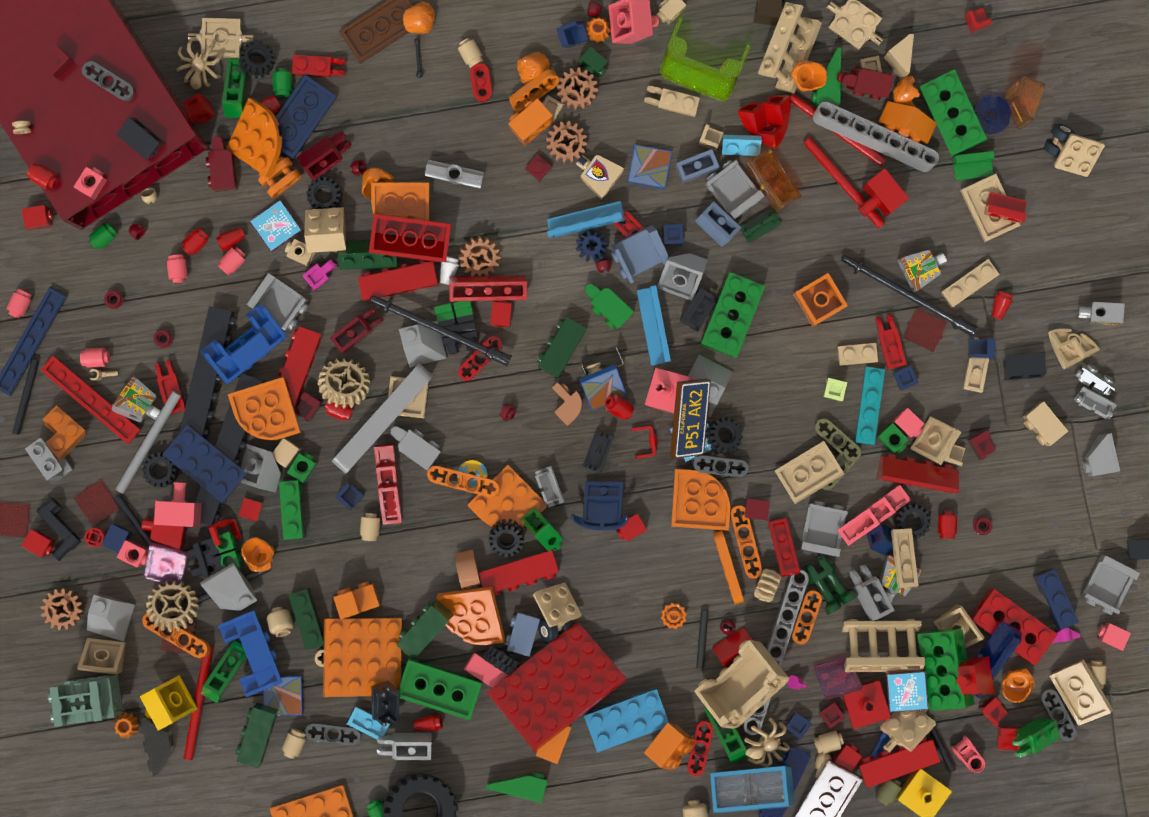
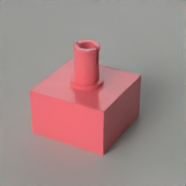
M620 0L608 5L612 43L632 44L653 35L652 27L655 28L659 24L658 16L651 15L650 0Z
M655 368L645 405L674 414L677 382L696 379Z
M174 482L173 500L155 501L154 525L200 526L202 503L187 502L185 500L186 483Z

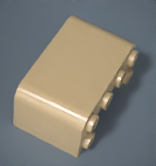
M753 640L744 641L739 646L740 650L738 653L740 655L733 660V664L729 668L723 669L716 680H702L694 691L723 728L734 729L742 725L789 681V677L761 642Z

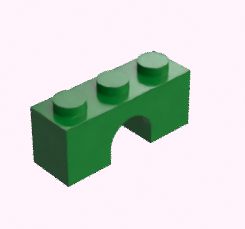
M301 481L279 482L283 540L306 538L305 522L301 510V501L303 499Z

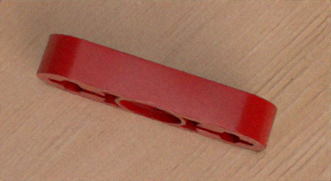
M496 336L489 337L482 344L484 346L490 347L489 342L491 340L493 342L497 340L498 350L501 351L502 349V341L500 340V338ZM476 350L459 367V377L464 381L472 380L490 362L487 360L488 357H486V361L483 364L476 363L475 356L481 353ZM472 360L473 364L479 367V369L476 371L473 368L470 371L472 374L470 377H463V368H470L471 364L469 362Z
M707 720L699 721L695 728L693 739H695L694 746L690 751L687 762V770L692 776H700L705 769L713 735V726ZM704 724H707V728L710 729L709 732H705L704 736L705 739L708 738L707 742L703 739H696L697 736L701 737L702 731L699 728L703 727ZM697 743H703L706 747L705 751L701 754L695 752L694 748ZM693 755L700 758L704 757L703 760L699 759L698 765L701 769H697L696 772H693V768L690 767L696 761V758H692Z

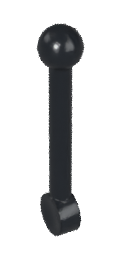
M416 38L414 39L417 59L416 76L422 78L420 40Z

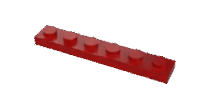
M52 356L43 366L41 371L125 443L130 444L140 433L141 429L127 417L113 412V405L55 356Z

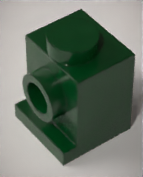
M589 47L578 60V65L581 67L584 64V69L588 70V73L591 75L595 74L602 77L608 70L606 67L608 61L592 47Z

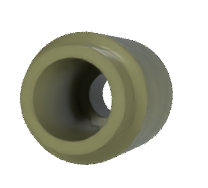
M895 778L883 782L877 790L875 798L888 807L902 791L900 787L902 783Z

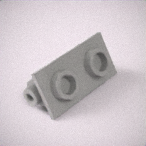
M1083 362V370L1079 369L1075 374L1078 377L1077 379L1088 387L1092 382H1095L1092 389L1101 396L1105 395L1108 397L1111 393L1110 388L1115 390L1114 380L1108 375L1103 376L1098 373V369L1091 364L1086 365Z
M1084 386L1074 398L1079 406L1094 410V413L1102 416L1103 419L1108 418L1110 420L1113 416L1112 411L1117 406L1113 401Z
M552 466L536 471L535 478L539 488H544L545 490L541 492L545 505L550 508L565 502Z

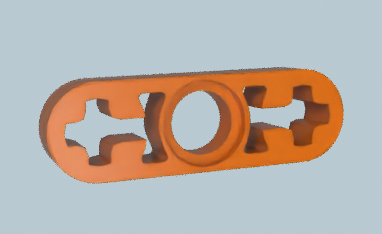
M552 69L545 70L515 92L509 99L513 110L518 112L525 110L524 106L530 100L540 99L555 88L559 83L556 72ZM533 88H539L537 92L530 93Z
M815 590L807 591L802 600L791 634L793 641L797 644H805L810 638L822 602L820 593ZM816 594L815 597L818 601L812 604V608H815V611L804 608L805 604L807 606L810 604L808 596ZM804 612H810L812 615V620L808 623L803 622L801 619V615ZM799 623H801L804 626H809L808 630L804 628L803 634L806 636L805 639L801 638L800 641H798V637L795 636L796 632L800 633L802 628L800 626L798 627Z

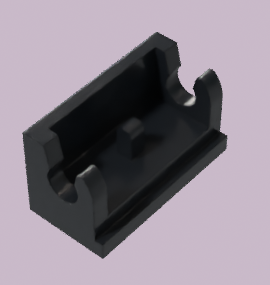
M129 117L116 134L146 160L150 157L153 158L162 146L165 145L162 139L137 118Z
M700 288L680 322L698 332L716 304L717 298L703 288Z
M1044 353L1006 355L1005 361H1003L1005 380L1043 378L1047 373Z
M596 431L583 467L601 473L614 436Z
M388 680L371 686L372 719L382 726H387L385 720H390L394 724L400 723L399 689Z

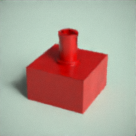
M884 168L862 187L869 199L859 206L858 210L866 217L875 208H878L887 217L906 202L909 197Z
M878 679L860 683V690L841 695L853 729L891 718Z

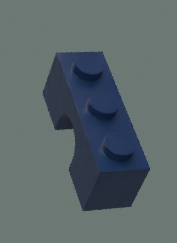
M1049 568L1033 575L1040 593L1044 595L1050 607L1049 614L1056 629L1063 630L1079 623L1056 569Z

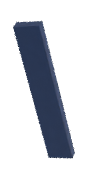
M52 287L48 288L0 373L1 392L12 396L31 359L36 354L68 296Z

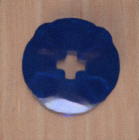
M985 96L974 106L985 134H997L1008 126L1011 118V108L1003 98ZM988 110H989L990 112H993V111L996 112V114H995V116H994V117L996 118L995 120H993L992 118L989 119V118L987 117V116H988V113H987Z

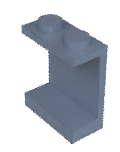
M653 225L611 245L614 251L611 255L615 263L619 262L621 265L619 272L622 278H627L630 283L634 282L633 276L661 262L665 266L669 258Z

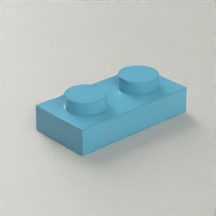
M723 135L722 155L760 156L761 136Z
M356 706L347 725L377 739L379 736L385 735L390 723L387 722V726H382L372 719L371 713Z

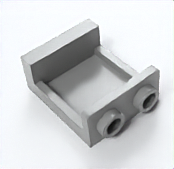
M731 160L722 166L723 170L718 174L716 172L711 174L707 178L708 182L705 184L717 202L733 220H736L764 198V194L761 190L758 191L738 165L739 162L737 160L733 163Z
M268 273L247 305L253 309L261 303L280 328L288 332L289 329L292 330L298 322L296 319L299 314H304L307 310L309 300Z
M39 438L26 447L25 450L47 481H58L74 470L66 457L60 463L46 444L49 440L44 442L42 438Z
M818 501L808 504L799 549L839 557L842 536L837 530L844 525L848 511H843L844 507L833 505L832 508L825 507V503Z
M1100 555L1080 596L1084 597V602L1095 607L1097 604L1101 606V611L1109 615L1113 613L1119 614V607L1133 580H1137L1140 573L1106 555Z

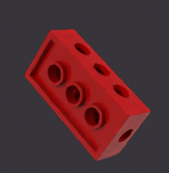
M989 588L970 615L975 625L1034 666H1036L1058 635L992 588ZM996 611L1000 612V617L998 620H994L993 614ZM1012 622L1016 624L1014 631L1009 630V625ZM1030 633L1032 638L1026 643L1025 636Z

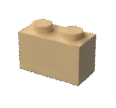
M1044 401L1039 402L1022 416L1025 420L1023 423L1030 431L1033 429L1037 434L1036 439L1041 445L1051 446L1068 432Z

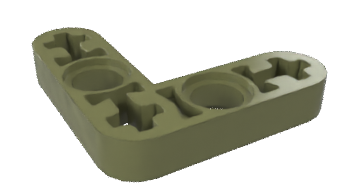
M820 419L814 425L815 432L839 453L835 459L837 462L840 461L844 464L845 469L843 472L845 475L860 458L861 449L828 419ZM819 423H827L828 425L826 426V428L829 431H832V429H834L835 432H833L827 439L826 435H828V433L826 431H819ZM836 434L841 435L843 438V442L839 446L835 445L832 441L833 436ZM848 441L850 444L847 447L856 449V457H849V451L844 449L842 452L840 448L844 447ZM843 476L831 482L830 486L826 485L822 489H832Z

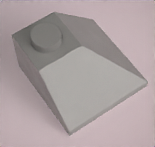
M691 253L669 257L657 288L693 301L708 260Z
M420 324L399 329L410 368L417 366L419 363L423 365L447 358L441 334Z
M698 355L688 376L696 380H711L709 403L716 406L733 372Z
M1112 433L1099 434L1086 453L1083 469L1085 473H1088V476L1120 471Z
M247 444L240 467L248 474L241 483L276 492L281 473L272 452Z
M234 563L200 583L220 609L241 611L257 601L253 587Z
M99 593L94 594L88 612L87 631L124 642L136 604Z

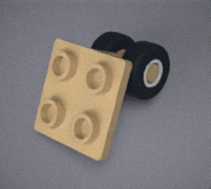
M1055 124L1051 130L1054 136L1053 141L1047 139L1044 145V149L1049 154L1058 157L1054 163L1055 168L1087 177L1105 147L1104 143L1075 135V132L1066 125Z
M566 583L545 588L533 594L545 618L538 625L539 634L545 642L555 640L558 637V633L561 635L572 626L571 620L582 615Z

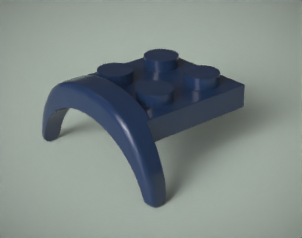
M585 481L583 518L571 514V519L577 525L591 530H616L625 526L628 522V515L622 518L624 482Z

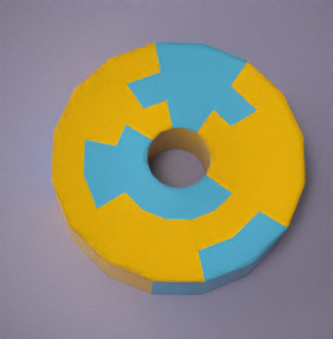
M466 461L458 469V471L466 473L475 472L477 476L488 477L486 467L479 461ZM470 479L468 486L471 489H476L478 481Z

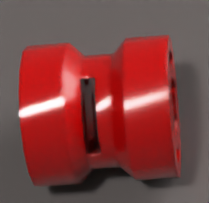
M91 528L85 534V542L91 547L103 546L102 542L107 532L103 528Z

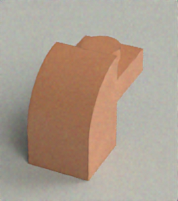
M557 382L552 389L565 402L554 413L569 426L580 414L582 407L581 397L577 391L570 396L568 394L570 389L564 383L560 385Z
M469 550L454 554L462 590L482 588L474 551Z

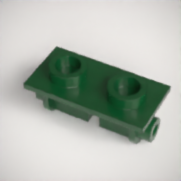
M771 208L742 225L740 230L749 244L780 226L781 222L779 221L778 214Z

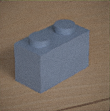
M712 149L680 161L675 166L682 184L719 169Z
M714 201L695 220L721 247L728 243L741 229Z
M518 612L517 616L513 615L510 626L514 628L512 634L507 635L505 645H508L507 650L530 656L540 618Z

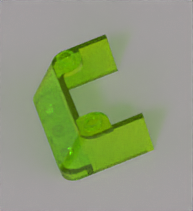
M679 17L660 66V75L668 81L718 101L728 100L751 45L747 44L741 61L728 59L722 64L720 70L685 56L687 43L684 39L677 37L683 18Z

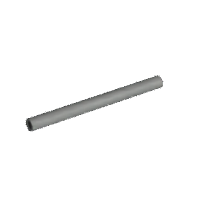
M172 391L116 487L118 492L124 493L179 401L181 394Z

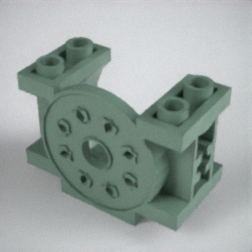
M118 674L78 679L77 681L76 679L64 682V685L50 687V691H48V701L52 703L50 718L55 727L88 721H102L123 713Z

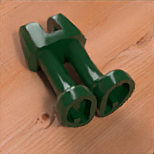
M821 555L816 559L820 567L823 568V572L818 574L811 563L805 565L804 569L808 574L810 584L815 583L826 601L825 612L827 615H830L841 608L842 605L833 595L823 580L824 578L828 579L843 605L849 603L858 595L854 590H847L833 571L836 568L835 565L824 555Z

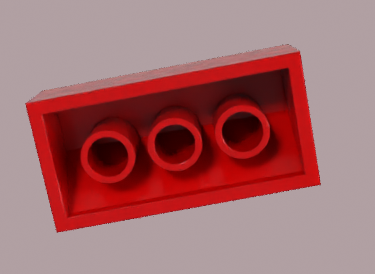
M374 213L369 253L446 263L451 224Z
M886 454V457H880L876 478L878 480L948 493H959V470H954L952 465L943 464L942 467H937L935 462L924 460L923 464L916 463V459L909 457L899 460L897 455Z

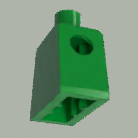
M536 507L532 508L520 519L548 551H557L562 547L561 541L563 538ZM542 524L543 526L538 530L537 526Z

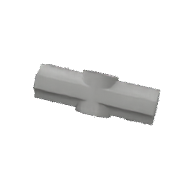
M428 160L425 170V177L479 189L482 187L485 174L481 171ZM458 170L460 175L458 178L452 179L450 178V172Z

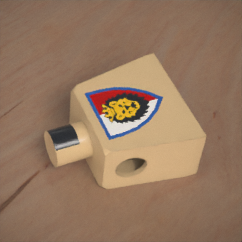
M582 155L576 163L577 166L584 170L581 180L601 200L604 199L624 172V168L599 155H596L592 161Z

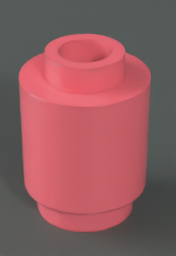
M231 247L219 260L220 263L217 266L229 276L246 261L243 258L245 254L238 247L236 249Z
M183 255L168 256V279L173 280V283L184 282V279L188 278L186 259H184Z
M17 289L7 305L8 314L18 319L20 316L24 317L32 301L30 300L32 295Z
M105 347L85 349V351L80 353L81 365L87 368L105 367L110 362V353Z

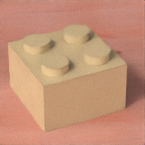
M344 207L305 210L304 236L307 253L346 250Z

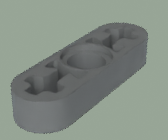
M93 61L86 62L83 65L82 73L88 80L122 101L128 102L134 98L135 89L128 82ZM89 67L94 68L96 72L101 74L98 78L96 75L90 74L88 71ZM107 76H111L114 79V83L110 87H106L103 83ZM118 85L123 89L129 87V95L125 94L122 97L123 93L117 89Z
M698 455L692 461L694 469L700 473L743 477L749 469L748 464L739 458ZM701 459H703L704 462L711 463L712 470H709L710 466L703 465L702 468H700V466L697 465V462H700ZM720 460L726 464L722 471H718L715 468L716 463ZM729 461H732V466H738L741 463L744 469H741L738 473L736 469L730 468Z
M1049 688L1044 689L1040 693V701L1049 719L1055 720L1053 713L1055 710L1060 709L1063 712V717L1060 720H1056L1057 724L1064 723L1067 729H1071L1069 732L1070 736L1067 737L1062 734L1065 730L1060 725L1058 727L1060 738L1064 741H1072L1076 737L1077 731L1058 693ZM1047 693L1054 695L1051 699L1055 705L1058 703V706L1052 707L1049 701H1045Z
M314 722L305 729L306 737L311 741L353 746L361 740V732L349 726ZM316 727L317 731H323V727L326 728L324 738H321L323 734L319 733L313 737L309 730ZM330 729L338 731L339 736L337 739L329 738L328 731ZM342 730H345L344 734H350L351 731H354V735L358 737L353 741H350L349 737H344V741L340 740Z

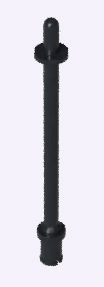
M847 255L841 257L842 262L855 268V275L859 271L949 321L955 330L959 329L970 335V337L976 332L978 326L963 319L962 315L954 316L863 265L864 259L858 262Z
M374 295L370 297V302L385 308L384 314H387L388 311L396 313L485 354L489 361L494 360L507 367L512 358V355L498 350L494 345L493 347L484 346L392 304L393 298L385 301Z

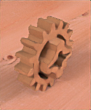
M571 68L570 74L564 72V79L559 78L561 85H557V89L561 91L557 93V96L563 97L561 103L567 102V108L573 105L574 110H577L578 106H581L583 110L585 104L591 106L590 99H596L593 93H598V89L594 88L597 85V81H592L594 78L593 74L587 75L588 70L582 73L580 68L577 69V72H574ZM571 80L570 86L564 88L567 81ZM575 83L576 86L580 88V96L579 93L576 90H574ZM590 90L589 95L584 99V93Z
M568 121L567 125L564 126L563 122H560L559 128L554 125V132H548L551 138H546V142L550 143L546 147L547 150L552 149L550 156L556 155V161L562 158L563 163H566L567 159L573 163L574 157L579 160V153H585L582 147H587V143L583 142V140L587 139V136L581 135L584 131L583 128L577 130L578 124L571 126L570 121ZM567 130L574 132L576 135L569 134ZM560 132L561 136L559 140H555L554 142L556 135ZM565 138H567L568 141H571L569 144L570 146L562 144ZM580 143L578 149L573 153V147ZM561 149V150L565 151V152H566V155H565V154H561V153L558 152L557 150Z
M478 236L477 240L471 237L470 243L465 241L466 247H460V252L463 254L458 255L459 260H462L459 263L461 267H464V272L470 271L471 276H474L475 273L478 276H481L483 273L485 276H488L489 270L494 273L493 266H499L496 260L501 259L500 254H497L499 252L498 247H494L495 242L491 241L489 243L488 237L482 240L481 236ZM487 249H490V251L492 252V257H490V255L487 254ZM467 257L472 260L471 265L467 262Z
M63 588L60 593L59 589H55L54 594L51 592L47 594L49 599L45 598L42 600L46 605L40 607V609L45 610L41 617H47L45 623L51 622L50 628L58 626V630H62L64 626L67 630L70 629V624L72 626L77 625L75 620L82 619L79 613L84 612L83 609H80L83 602L77 601L80 596H73V590L67 593V589ZM59 596L64 597L60 602L54 600ZM64 605L63 609L65 610V612L60 613L61 609L59 608V606ZM64 617L71 618L66 622H60Z

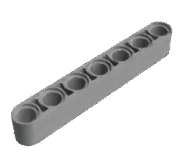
M829 102L820 103L813 113V120L816 124L922 172H929L939 161V155L935 150Z
M419 363L331 462L346 474L431 380L433 375Z

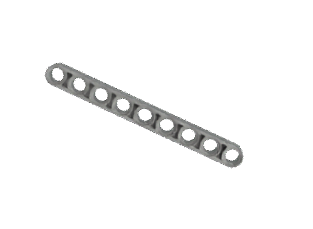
M801 569L800 573L804 576L801 583L794 581L795 575H790L766 647L769 653L775 646L780 648V654L776 657L772 656L780 667L808 583V574ZM792 591H796L798 594V598L794 602L788 599V595ZM791 610L792 617L789 620H784L782 617L783 611ZM779 628L786 630L785 637H777L776 632ZM770 699L763 705L760 711L755 712L742 724L748 734H757L754 730L747 729V723L751 720L756 721V727L761 730Z

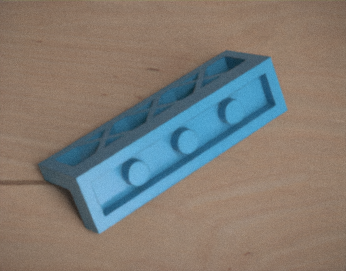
M619 201L547 219L549 231H547L548 237L556 238L626 221L622 202Z
M656 285L650 286L647 289L637 290L651 366L668 363L671 359Z

